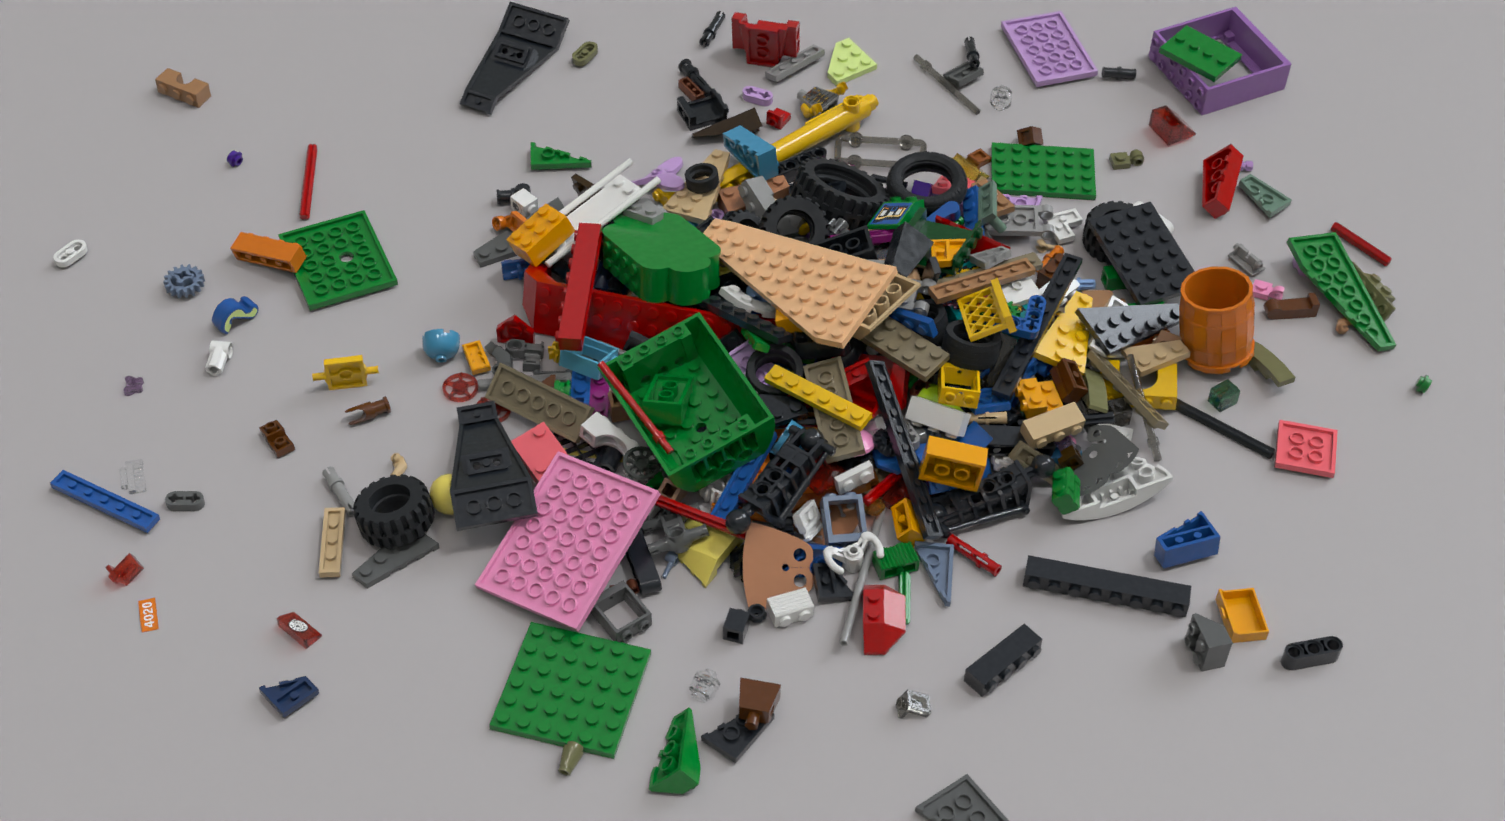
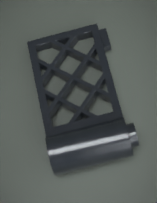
M554 432L553 435L558 440L559 435ZM566 438L561 441L558 440L561 446L572 442ZM586 441L578 445L572 442L573 447L565 450L567 454L577 451L579 455L574 458L612 473L616 472L623 458V454L612 446L603 445L594 448ZM590 446L592 450L582 454L580 449ZM593 455L596 456L594 462L586 461L585 459Z

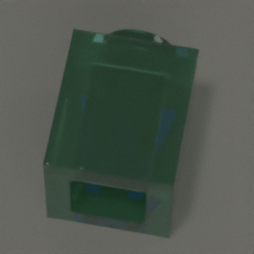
M1227 379L1210 389L1207 401L1219 412H1222L1237 404L1241 391Z

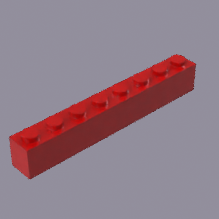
M579 223L578 230L574 232V241L576 242L572 244L571 253L573 258L569 259L570 272L566 274V283L568 285L567 287L564 286L563 291L565 301L561 302L562 316L558 317V327L560 328L555 333V342H558L559 350H583L602 242L601 224Z

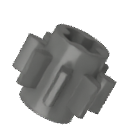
M833 218L828 226V230H830L829 236L848 232V223L842 218H838L837 221Z

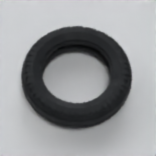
M923 151L921 153L908 154L894 163L887 175L886 188L890 198L901 197V200H906V197L917 196V199H924V208H927L928 217L949 201H955L960 205L967 193L968 180L962 166L953 158L937 152ZM933 172L946 177L950 181L951 187L940 195L920 196L908 191L903 186V181L915 173Z

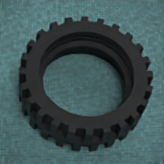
M811 157V159L807 158L802 161L790 190L791 197L801 195V198H810L814 204L817 202L820 205L819 209L825 211V219L829 220V222L833 218L836 221L838 218L844 219L848 223L850 231L868 225L881 205L889 201L890 197L887 189L883 187L884 185L881 182H877L875 177L869 176L864 170L861 171L853 165L850 166L845 162H838L831 158L828 160L824 157H819V159ZM845 180L847 187L844 192H841L827 184L829 182Z

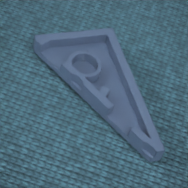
M915 541L914 549L945 606L950 607L954 545Z

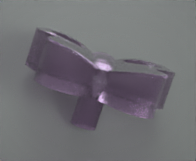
M125 377L127 386H125L123 391L126 396L143 392L142 385L144 380L142 377Z

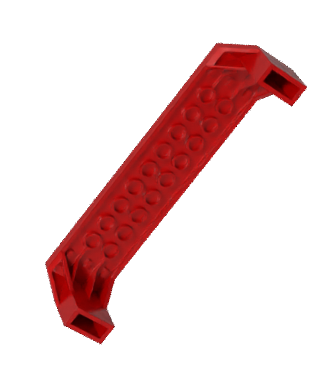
M542 263L537 267L530 264L524 272L523 308L535 333L555 336L556 330L559 331L560 328L558 327V317L562 316L561 302L565 301L563 296L564 286L567 287L568 284L556 282L551 278L552 267L549 268ZM593 289L585 336L623 349L632 330L650 339L698 312L703 316L718 339L734 328H737L741 333L742 327L709 311L663 302H646L637 297ZM755 314L759 318L776 325L775 319L762 317V314Z

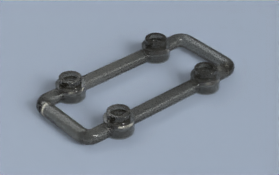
M852 132L849 135H839L836 137L834 159L838 162H845L850 166L855 165L857 169L861 166L892 167L897 161L861 159L858 155L841 158L842 142H849L852 147H859L862 143L900 145L903 150H910L912 146H920V153L927 151V144L924 140L913 139L910 135L890 138L862 136L859 132Z

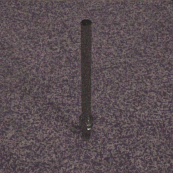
M918 54L913 57L922 70L931 74L975 115L980 113V109L939 74L930 62L924 60Z
M1129 354L1126 358L1134 388L1145 398L1134 355ZM1143 417L1148 436V447L1151 448L1154 461H1160L1162 457L1159 450V439L1155 435L1154 429L1146 423L1147 419Z

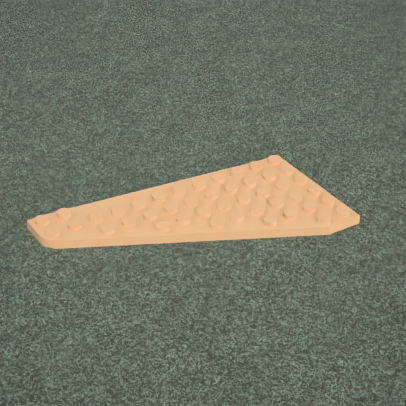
M715 218L703 232L704 235L721 248L719 261L774 308L788 317L793 324L813 341L832 347L844 349L898 273L896 266L880 264L727 220Z

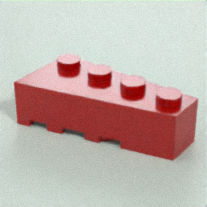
M1232 144L1203 160L1202 207L1215 219L1230 211L1244 157Z

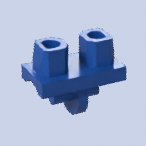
M522 258L504 260L501 262L503 280L516 278L523 280L524 272L530 263Z

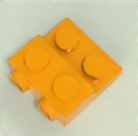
M1036 378L1021 379L1014 392L1020 401L1021 411L1025 413L1027 419L1063 406L1053 380L1038 382Z

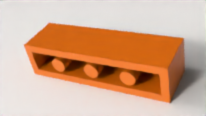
M240 232L230 247L237 260L297 273L307 257L302 246L298 243H289L281 239H271L267 236L262 237L253 233Z

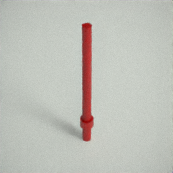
M604 361L598 363L597 366L652 434V439L655 443L660 444L667 455L673 453L674 449L667 442L664 433L655 427Z

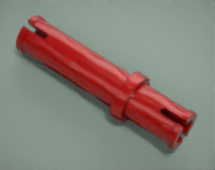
M954 534L948 537L946 544H953L954 550L973 561L978 568L982 567L994 576L1000 573L1002 565L990 559L988 554L985 552L981 553ZM960 546H963L964 548H966L967 550H969L971 553H968L967 551H965L964 549H962ZM977 556L986 561L988 565L977 559Z

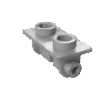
M1236 243L1233 246L1234 251L1227 255L1252 277L1266 269L1263 266L1262 260L1252 253L1248 254L1249 250L1241 243Z

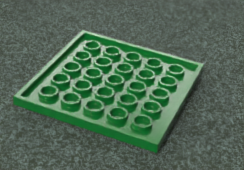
M531 622L489 724L490 730L561 747L566 745L568 741H574L584 747L583 752L614 759L650 660L651 649Z

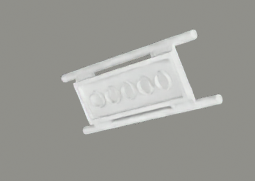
M629 158L559 212L566 216L587 200L570 213L567 218L575 230H578L579 223L601 224V227H603L661 183L659 177H655L640 188L622 176L621 173L634 164ZM574 233L554 250L556 254L545 261L547 267L550 268L571 252L572 244L576 242L574 241Z

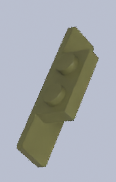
M1352 262L1383 321H1386L1396 309L1392 305L1396 298L1391 294V289L1380 282L1381 278L1379 276L1364 273L1355 262Z

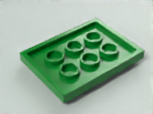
M1187 25L1164 43L1158 52L1213 82L1217 81L1242 58L1241 53Z

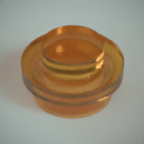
M877 499L870 506L865 507L866 513L872 516L880 515L885 510V504L882 503L881 499Z

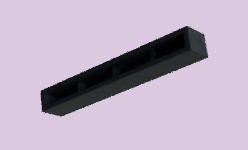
M1028 555L1023 587L1102 601L1114 605H1123L1135 609H1144L1156 613L1160 612L1177 617H1186L1190 606L1192 587L1185 584Z

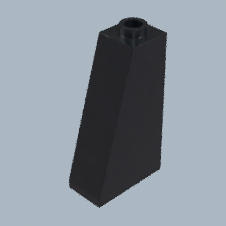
M905 221L893 231L884 264L896 266L897 274L908 277L934 242Z

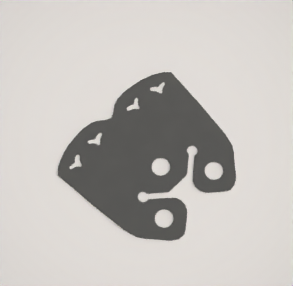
M1094 425L1088 431L1087 440L1089 442L1106 440V443L1092 444L1084 450L1081 456L1084 464L1073 470L1074 475H1077L1080 479V496L1090 494L1102 487L1107 482L1110 474L1118 473L1125 469L1138 454L1139 448L1111 425ZM1096 430L1101 431V434L1098 437L1093 436V433ZM1074 445L1080 453L1081 447L1079 445ZM1092 451H1097V456L1090 458L1089 454Z

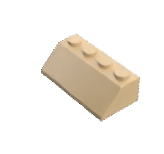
M896 274L852 337L861 340L921 287V284Z

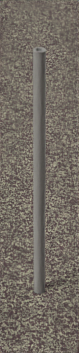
M879 505L871 531L877 537L879 536L886 511L884 505ZM868 542L839 642L842 646L848 645L873 551L875 550L872 542Z

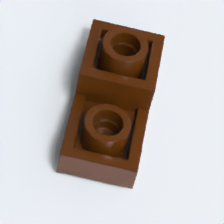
M278 420L268 422L259 427L264 439L277 458L295 450L293 442L288 438Z

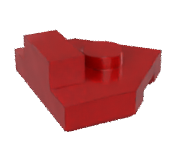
M515 314L497 325V342L506 343L508 340L518 339L525 340L524 343L535 344L534 329Z

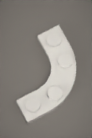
M736 285L720 288L719 294L733 303L734 306L743 308L749 313L755 311L761 313L762 317L775 319L776 308L769 302L753 299L751 296L743 293Z

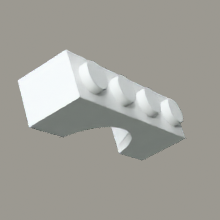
M598 412L581 424L579 436L592 447L601 445L612 446L618 449L624 456L628 450L639 446L634 439H630L625 435L622 429L614 426L606 416H602ZM639 451L633 452L635 456L640 455ZM653 455L649 457V460L655 459ZM633 478V480H634L635 482H639V481H640V480H638V479Z

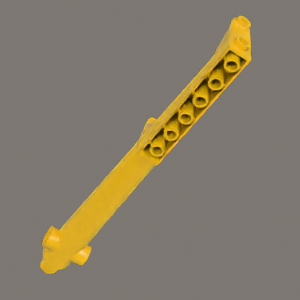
M858 94L855 96L849 95L844 98L842 103L805 122V125L772 143L771 145L776 147L778 163L796 156L843 130L848 132L858 131L860 129V121L869 117L871 111L875 110L878 106V99L874 94H867L865 96ZM739 162L724 172V179L720 183V189L741 185L746 179L754 178V176ZM656 188L652 196L656 202L659 201L664 206L676 192H663L660 188Z

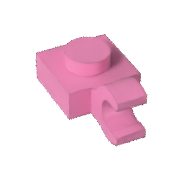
M1255 279L1253 283V297L1267 301L1269 297L1281 300L1285 287H1272V283Z

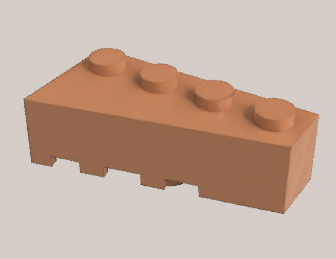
M784 175L766 180L774 193L773 197L775 199H782L789 195V184ZM740 185L720 189L717 196V206L724 212V215L729 211L746 210L738 190Z

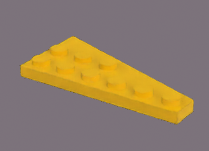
M1076 291L1065 306V313L1059 314L1044 335L1033 357L1052 366H1057V363L1062 358L1076 361L1083 376L1086 366L1089 331L1078 318L1075 311L1078 308H1091L1093 298Z

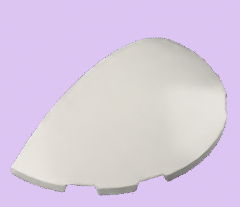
M1135 457L1125 469L1118 473L1110 474L1107 482L1102 487L1090 494L1080 496L1079 510L1062 515V517L1069 520H1094L1122 513L1156 495L1173 480V476L1159 464L1153 466L1148 464L1146 459Z

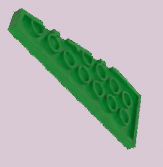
M1332 232L1288 238L1286 243L1300 270L1378 352L1393 350L1396 347V343L1337 233Z

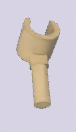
M1043 239L1037 240L1039 245L1035 247L1040 253H1044L1047 250L1054 249L1056 245L1046 244Z

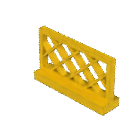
M998 278L990 280L992 286L957 299L971 342L1007 328L1009 333L1017 331Z

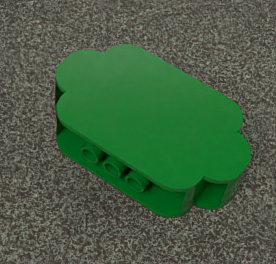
M623 212L613 219V224L605 226L602 230L604 268L630 289L631 292L646 302L661 303L669 301L682 306L694 305L710 297V290L716 289L720 285L719 256L721 248L678 214L664 213V219L651 225L624 216Z

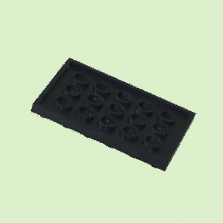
M1151 201L1093 218L1088 222V226L1137 305H1152L1181 296L1182 282L1189 274L1195 271Z

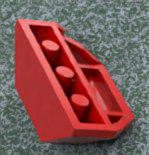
M885 584L864 585V655H886L889 649L906 633L905 595Z

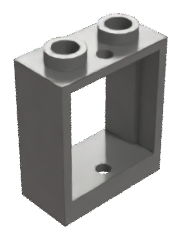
M624 580L603 591L590 612L612 640L621 643L629 641L634 635L644 632L652 626V613ZM625 600L639 618L617 630L603 612Z

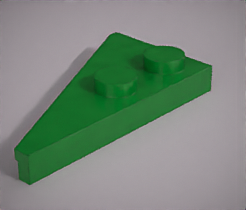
M531 142V170L592 168L591 160L580 156L577 159L571 157L568 152L555 150L548 146L546 148L537 147L536 143Z

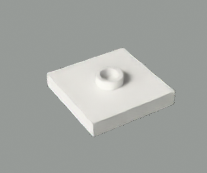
M1030 276L1001 285L1007 303L1013 301V306L1028 304L1030 297L1033 295H1043Z

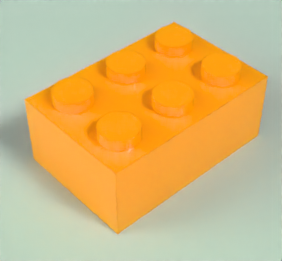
M544 204L506 240L516 255L537 267L575 232V229L567 216L548 204Z
M929 435L921 459L918 479L977 492L986 468L988 448Z

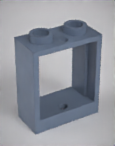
M847 492L844 495L836 496L835 493H830L822 497L819 504L825 545L847 547L858 542L861 534L867 532L862 494ZM856 503L860 533L833 535L829 505Z

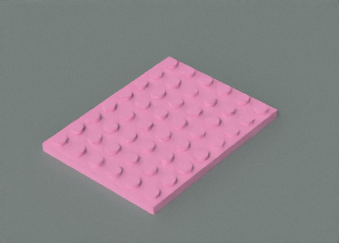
M558 451L533 490L538 516L513 522L475 583V586L482 591L579 632L658 500L660 493L658 490Z

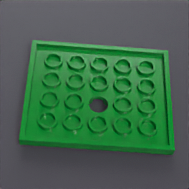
M365 210L278 234L279 239L285 242L300 244L307 256L294 275L310 311L398 285V280ZM348 254L353 259L349 262L341 261V256Z

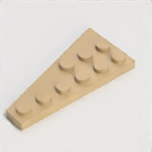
M714 149L703 162L712 164L717 168L719 176L718 187L708 193L698 194L689 191L685 182L684 189L677 191L663 208L668 213L678 214L685 220L701 224L711 216L712 207L715 205L720 191V183L723 182V175L730 161V152ZM704 176V177H699V178H697V179H695V180H703V179H706V178H708V177H705V176Z

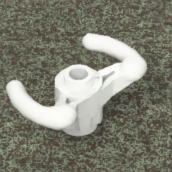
M867 531L861 534L858 542L845 548L826 547L823 550V556L827 565L834 572L841 575L844 573V569L850 573H856L861 569L864 551L868 542L874 544L876 555L879 559L884 557V548L878 537L872 532ZM832 557L843 562L844 569L837 565Z

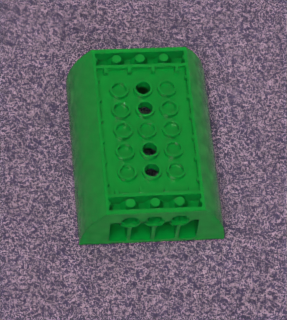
M700 312L606 363L641 409L642 400L655 374L694 377L688 408L682 425L654 424L659 431L664 433L667 442L674 449V452L670 455H667L660 444L655 443L652 439V434L600 368L597 367L671 482L682 490L689 492L699 491L735 469L763 455L772 441L775 431L774 416ZM700 427H706L704 432H697Z

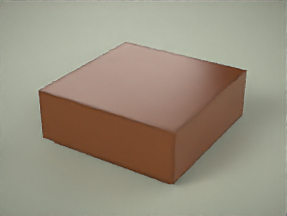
M981 148L967 155V160L977 168L990 163L992 158Z

